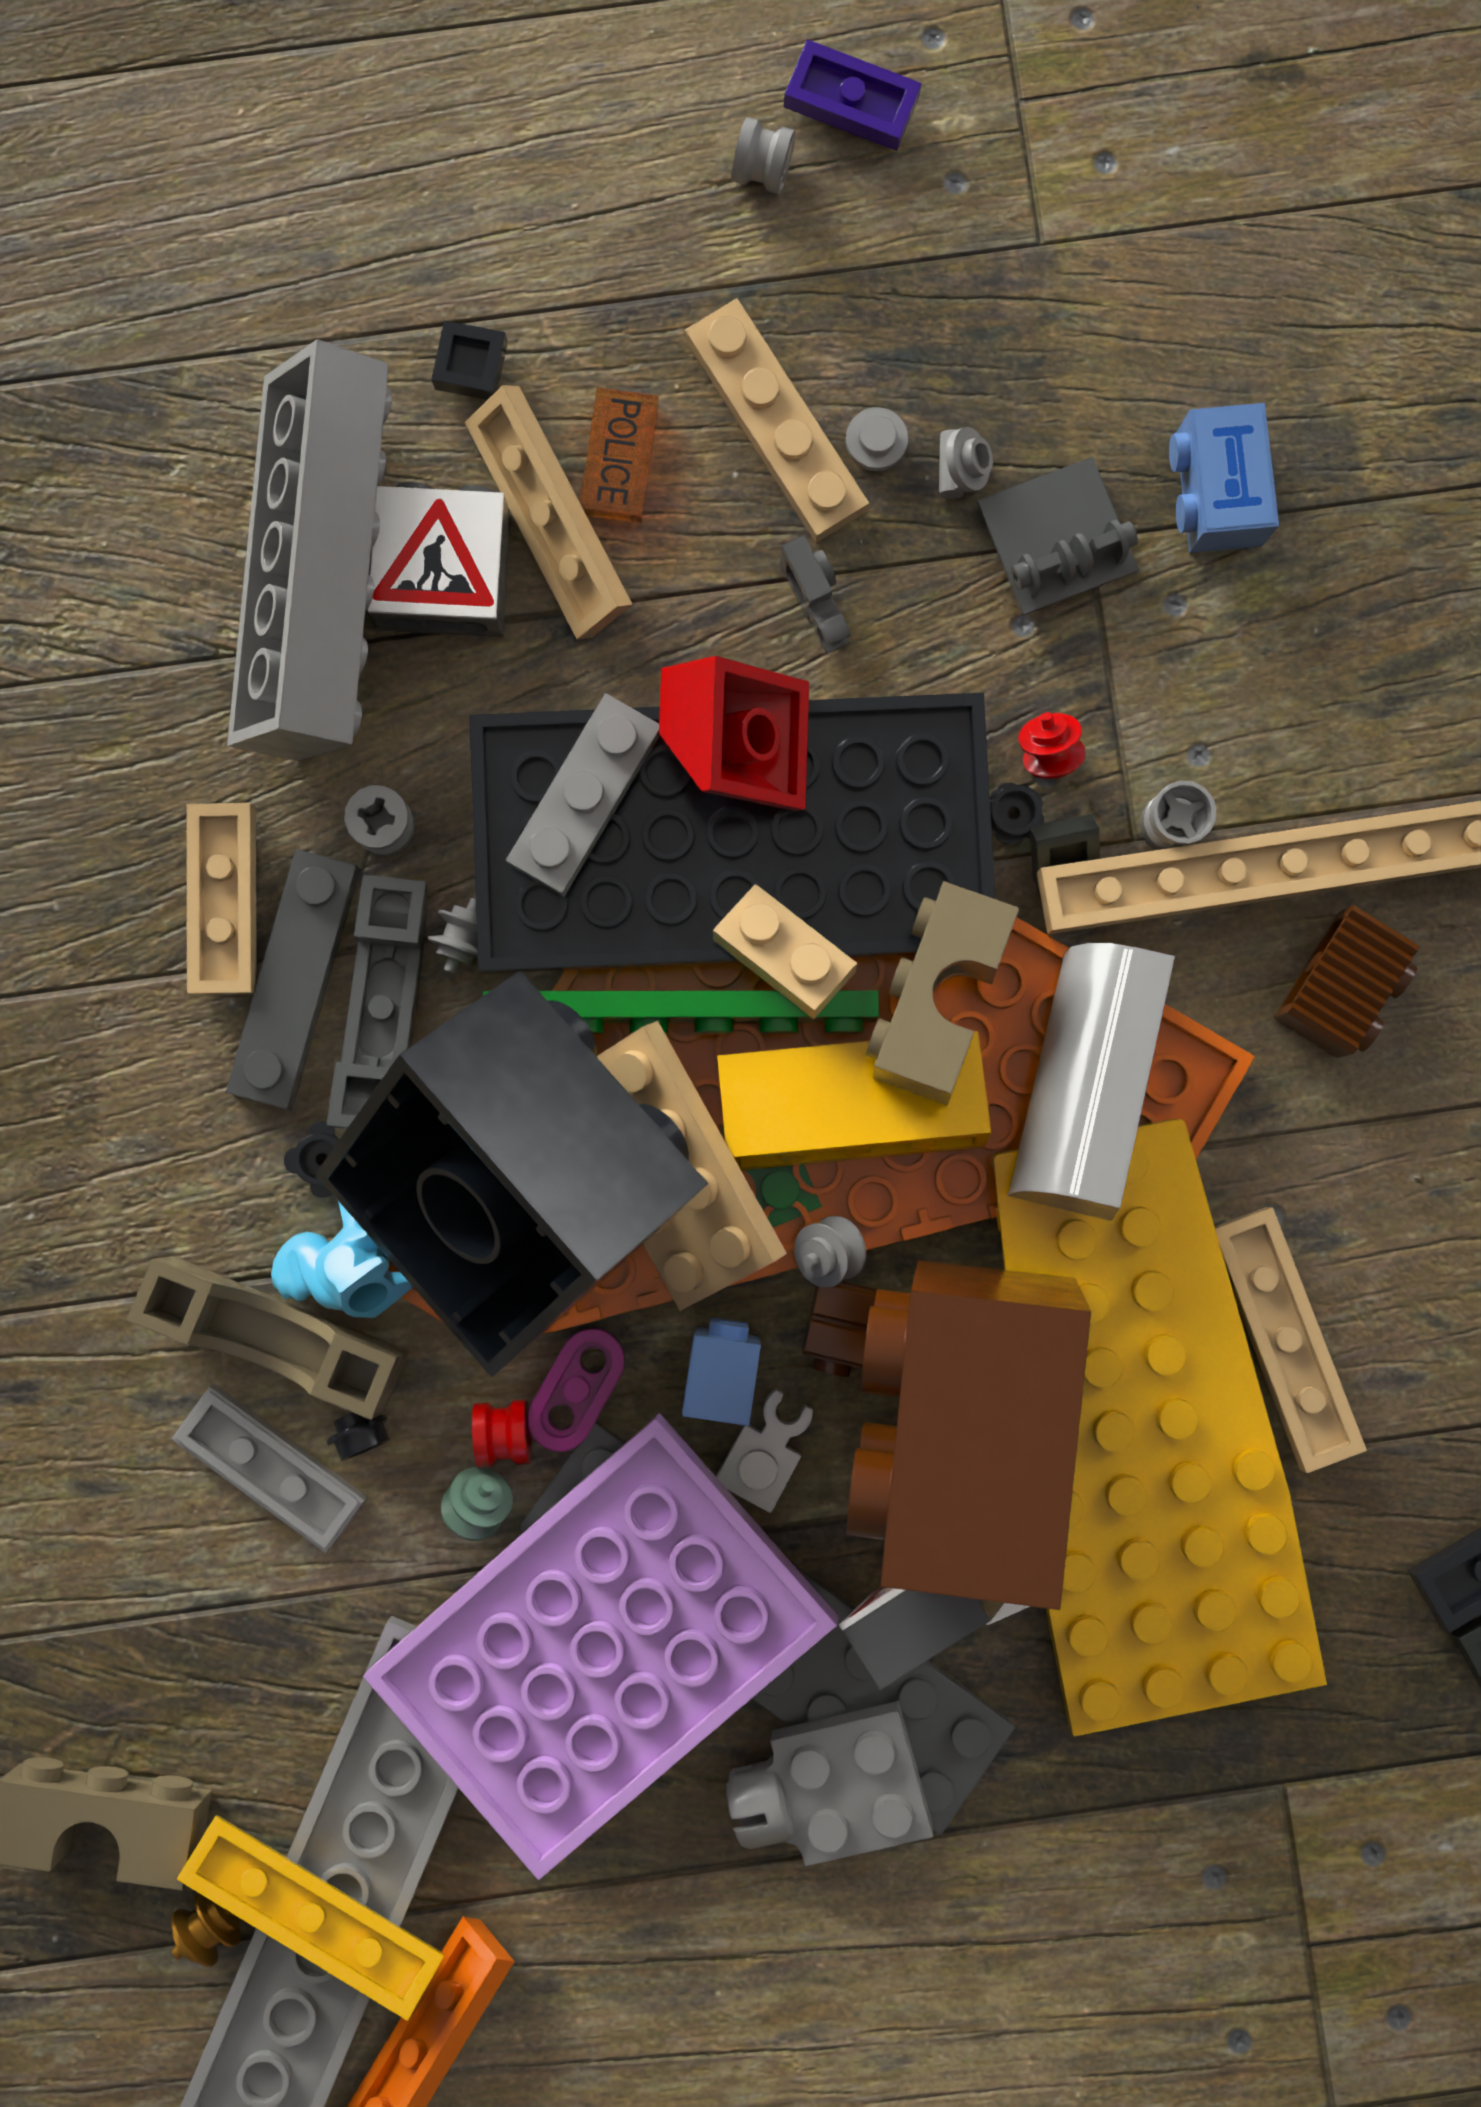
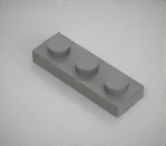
M605 693L505 860L507 864L565 897L660 736L659 723Z

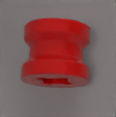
M527 1399L513 1400L508 1407L494 1408L488 1402L473 1404L472 1442L477 1468H490L497 1460L510 1459L516 1465H529L531 1463L532 1435L528 1427L529 1406Z

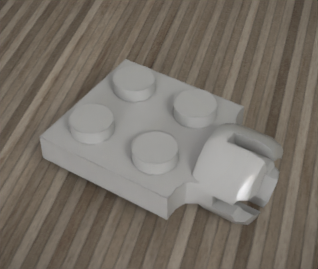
M899 1701L772 1730L770 1742L774 1754L768 1760L736 1767L729 1772V1782L726 1784L728 1812L731 1819H740L741 1826L733 1828L740 1845L752 1850L783 1842L797 1846L802 1854L805 1866L933 1838V1824Z

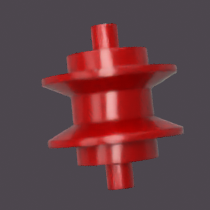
M1046 712L1026 723L1018 735L1019 745L1025 752L1023 755L1025 770L1029 774L1043 779H1058L1077 770L1086 757L1085 747L1080 741L1082 729L1079 721L1067 714Z

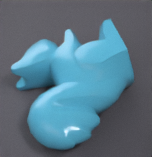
M338 1201L343 1220V1229L330 1242L324 1235L313 1232L299 1233L289 1239L278 1251L273 1261L271 1271L273 1286L284 1299L293 1298L300 1302L312 1295L316 1302L325 1308L341 1310L352 1317L375 1318L406 1294L413 1286L400 1272L389 1271L390 1260Z

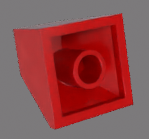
M711 656L661 668L659 734L701 791L793 811L805 810L809 681L719 656Z

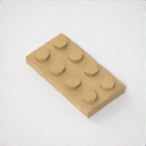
M656 1021L643 1026L598 1055L597 1058L638 1104L651 1105L672 1119L686 1140L689 1162L708 1183L706 1187L643 1243L679 1311L786 1255L787 1253L659 1022Z

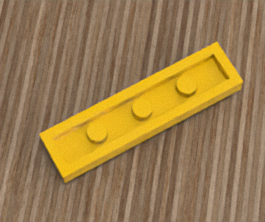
M218 1815L211 1822L177 1877L178 1881L407 2021L444 1957V1953Z

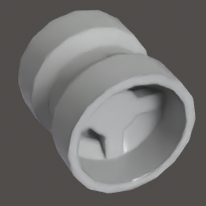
M1180 780L1168 784L1146 804L1141 814L1140 829L1145 841L1155 850L1194 845L1211 831L1216 821L1217 808L1214 799L1205 787L1193 781Z

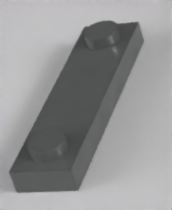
M295 849L225 1093L289 1110L293 1109L361 869L357 865Z

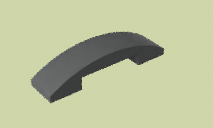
M364 874L362 876L354 937L358 941L342 1057L341 1062H335L327 1118L328 1127L347 1129L399 1054L412 1045L424 950L428 889L426 881Z

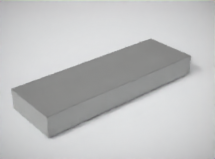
M216 1384L209 1386L171 1438V1440L325 1553L331 1550L368 1498L367 1495Z

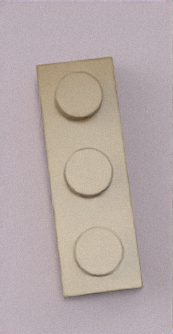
M251 803L187 804V994L192 996L254 995L257 984L256 807Z

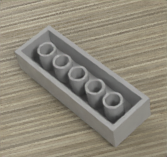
M318 339L264 376L227 741L228 747L296 761L352 745L353 737L357 734L360 727L362 709L359 701H357L358 680L368 655L367 641L363 638L365 611L372 601L374 592V581L372 576L369 575L370 555L380 529V518L375 512L377 486L383 478L386 467V456L384 451L381 450L382 430L392 404V394L390 389L387 388L389 363Z

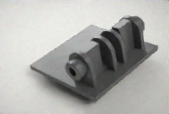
M1093 457L977 501L1023 616L1139 571L1130 549L1138 544L1136 530L1130 521L1120 524Z

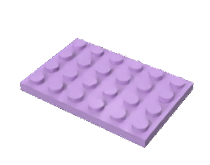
M659 1413L378 1660L363 1677L532 1874L540 1880L833 1630L838 1624L839 1616Z

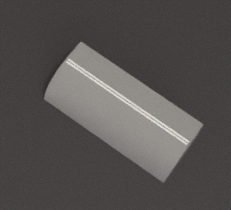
M1113 943L1080 944L1071 946L1064 953L1008 1196L1112 1221L1120 1210L1175 956Z

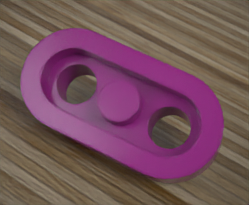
M601 1328L583 1329L574 1334L563 1346L528 1411L530 1433L542 1447L557 1452L568 1451L579 1446L588 1436L625 1368L624 1348L618 1338L611 1332ZM589 1348L601 1350L606 1359L604 1368L596 1372L586 1369L582 1363V1355L585 1350ZM566 1405L572 1410L574 1421L570 1426L562 1428L552 1422L550 1413L554 1406Z

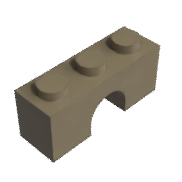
M943 881L936 901L924 897L911 935L922 938L914 961L901 958L888 995L899 998L891 1022L878 1019L867 1048L866 1056L876 1059L873 1079L948 1106L974 1031L946 1020L934 1004L933 992L942 982L956 976L972 977L992 984L1019 907Z
M47 1757L26 1759L0 1779V1865L50 1872L72 1851L76 1825L82 1822H92L108 1829L118 1843L120 1858L116 1881L181 1891L185 1888L186 1885L178 1881L177 1877L205 1834L212 1790L193 1787L192 1780L181 1776H159L154 1778L153 1782L128 1778V1771L118 1767L100 1766L91 1768L88 1772L63 1769L64 1763L62 1761Z

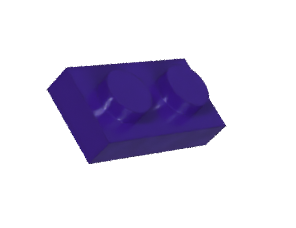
M807 39L785 91L784 108L898 151L919 99L922 83Z

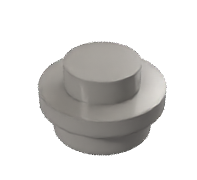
M881 407L868 408L858 413L851 420L846 432V448L849 456L857 465L870 471H883L895 466L904 456L908 444V431L903 420L893 411Z

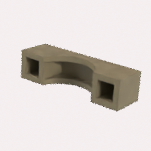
M174 1256L151 1259L126 1319L128 1322L185 1345L212 1349L263 1366L296 1382L309 1395L370 1420L385 1412L409 1353L407 1350Z

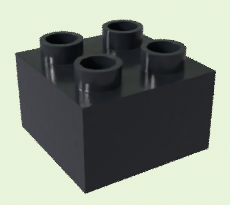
M521 971L508 978L399 1054L315 1174L491 1377L496 1375L598 1286L708 1185L707 1181L689 1162L686 1140L672 1119L651 1105L638 1104L597 1058V1045L594 1036L583 1018L564 1003L554 1000L547 1001Z

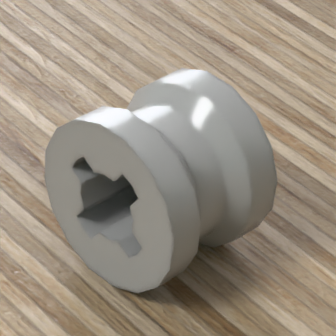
M746 117L736 146L731 181L746 185L750 181L763 183L768 192L780 195L787 178L796 131L786 127H781L777 131L764 129L759 120Z
M370 785L359 789L349 799L345 808L344 822L348 833L366 851L377 856H391L401 852L410 844L415 834V818L410 807L396 791L386 786ZM380 806H383L382 811L376 813L373 817L367 815H372L375 811L380 810Z

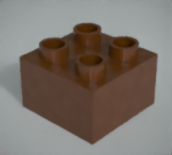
M918 1260L911 1293L877 1289L875 1304L870 1306L861 1392L900 1397L897 1426L863 1422L860 1448H856L854 1456L846 1535L885 1540L880 1587L1060 1610L1091 1310L1076 1278Z

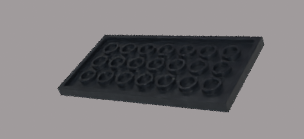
M984 692L809 700L805 810L793 811L701 791L663 738L659 736L565 897L511 867L505 860L595 709L469 715L478 971L481 974L740 963L738 959L713 940V929L755 884L850 958L916 955L922 938L911 935L918 911L924 897L937 900L943 881L995 899ZM660 707L633 708L659 723Z

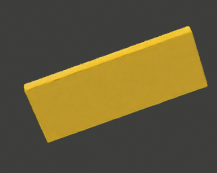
M974 1031L948 1106L873 1079L876 1059L866 1056L870 1041L717 1055L725 1143L740 1170L985 1147L991 1134V1125L978 1031Z

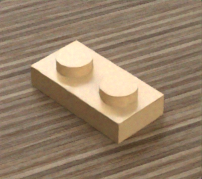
M757 884L745 894L713 929V940L812 1019L818 1016L856 973L857 962Z

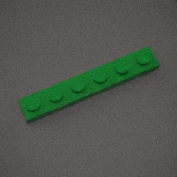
M878 990L839 991L815 1019L808 1016L778 991H539L547 1001H559L576 1011L586 1022L592 1034H603L604 1023H630V1033L632 1034L643 1026L656 1021L659 1022L665 1034L669 1033V1023H694V1033L731 1034L733 1033V1023H759V1033L795 1034L798 1033V1023L824 1022V1033L859 1034L863 1033V1022H875L879 1017ZM483 991V996L490 991Z

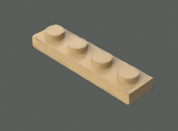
M738 298L685 329V341L815 543L868 512L869 502Z
M502 385L464 423L500 492L504 493L508 508L576 639L592 638L633 604L520 387Z
M1265 1207L1215 1226L1239 1314L1299 1470L1310 1473L1367 1451L1273 1207Z

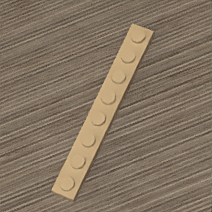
M1481 801L1042 867L1036 875L1047 935L1481 868Z

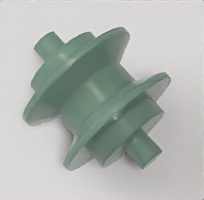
M467 1468L454 1478L451 1486L443 1495L441 1501L442 1518L446 1526L455 1535L470 1541L487 1539L496 1533L501 1523L511 1511L513 1503L511 1489L505 1479L491 1469Z

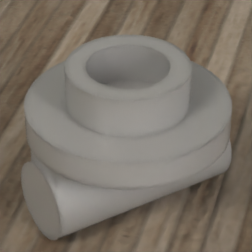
M971 427L942 431L940 433L939 496L955 499L962 497L966 492L982 489L986 485L993 467V454L988 442Z

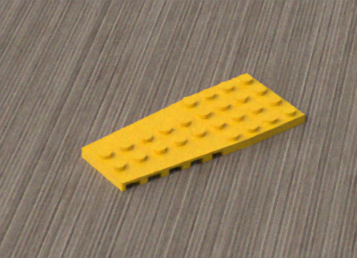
M1172 1118L1138 1125L1121 1207L1112 1221L1008 1196L1019 1149L993 1154L990 1157V1163L994 1169L998 1205L995 1209L997 1227L1001 1233L1004 1269L1076 1278L1091 1310L1060 1610L1045 1608L1068 1727L1073 1737L1327 1685L1290 1492L1185 1121Z

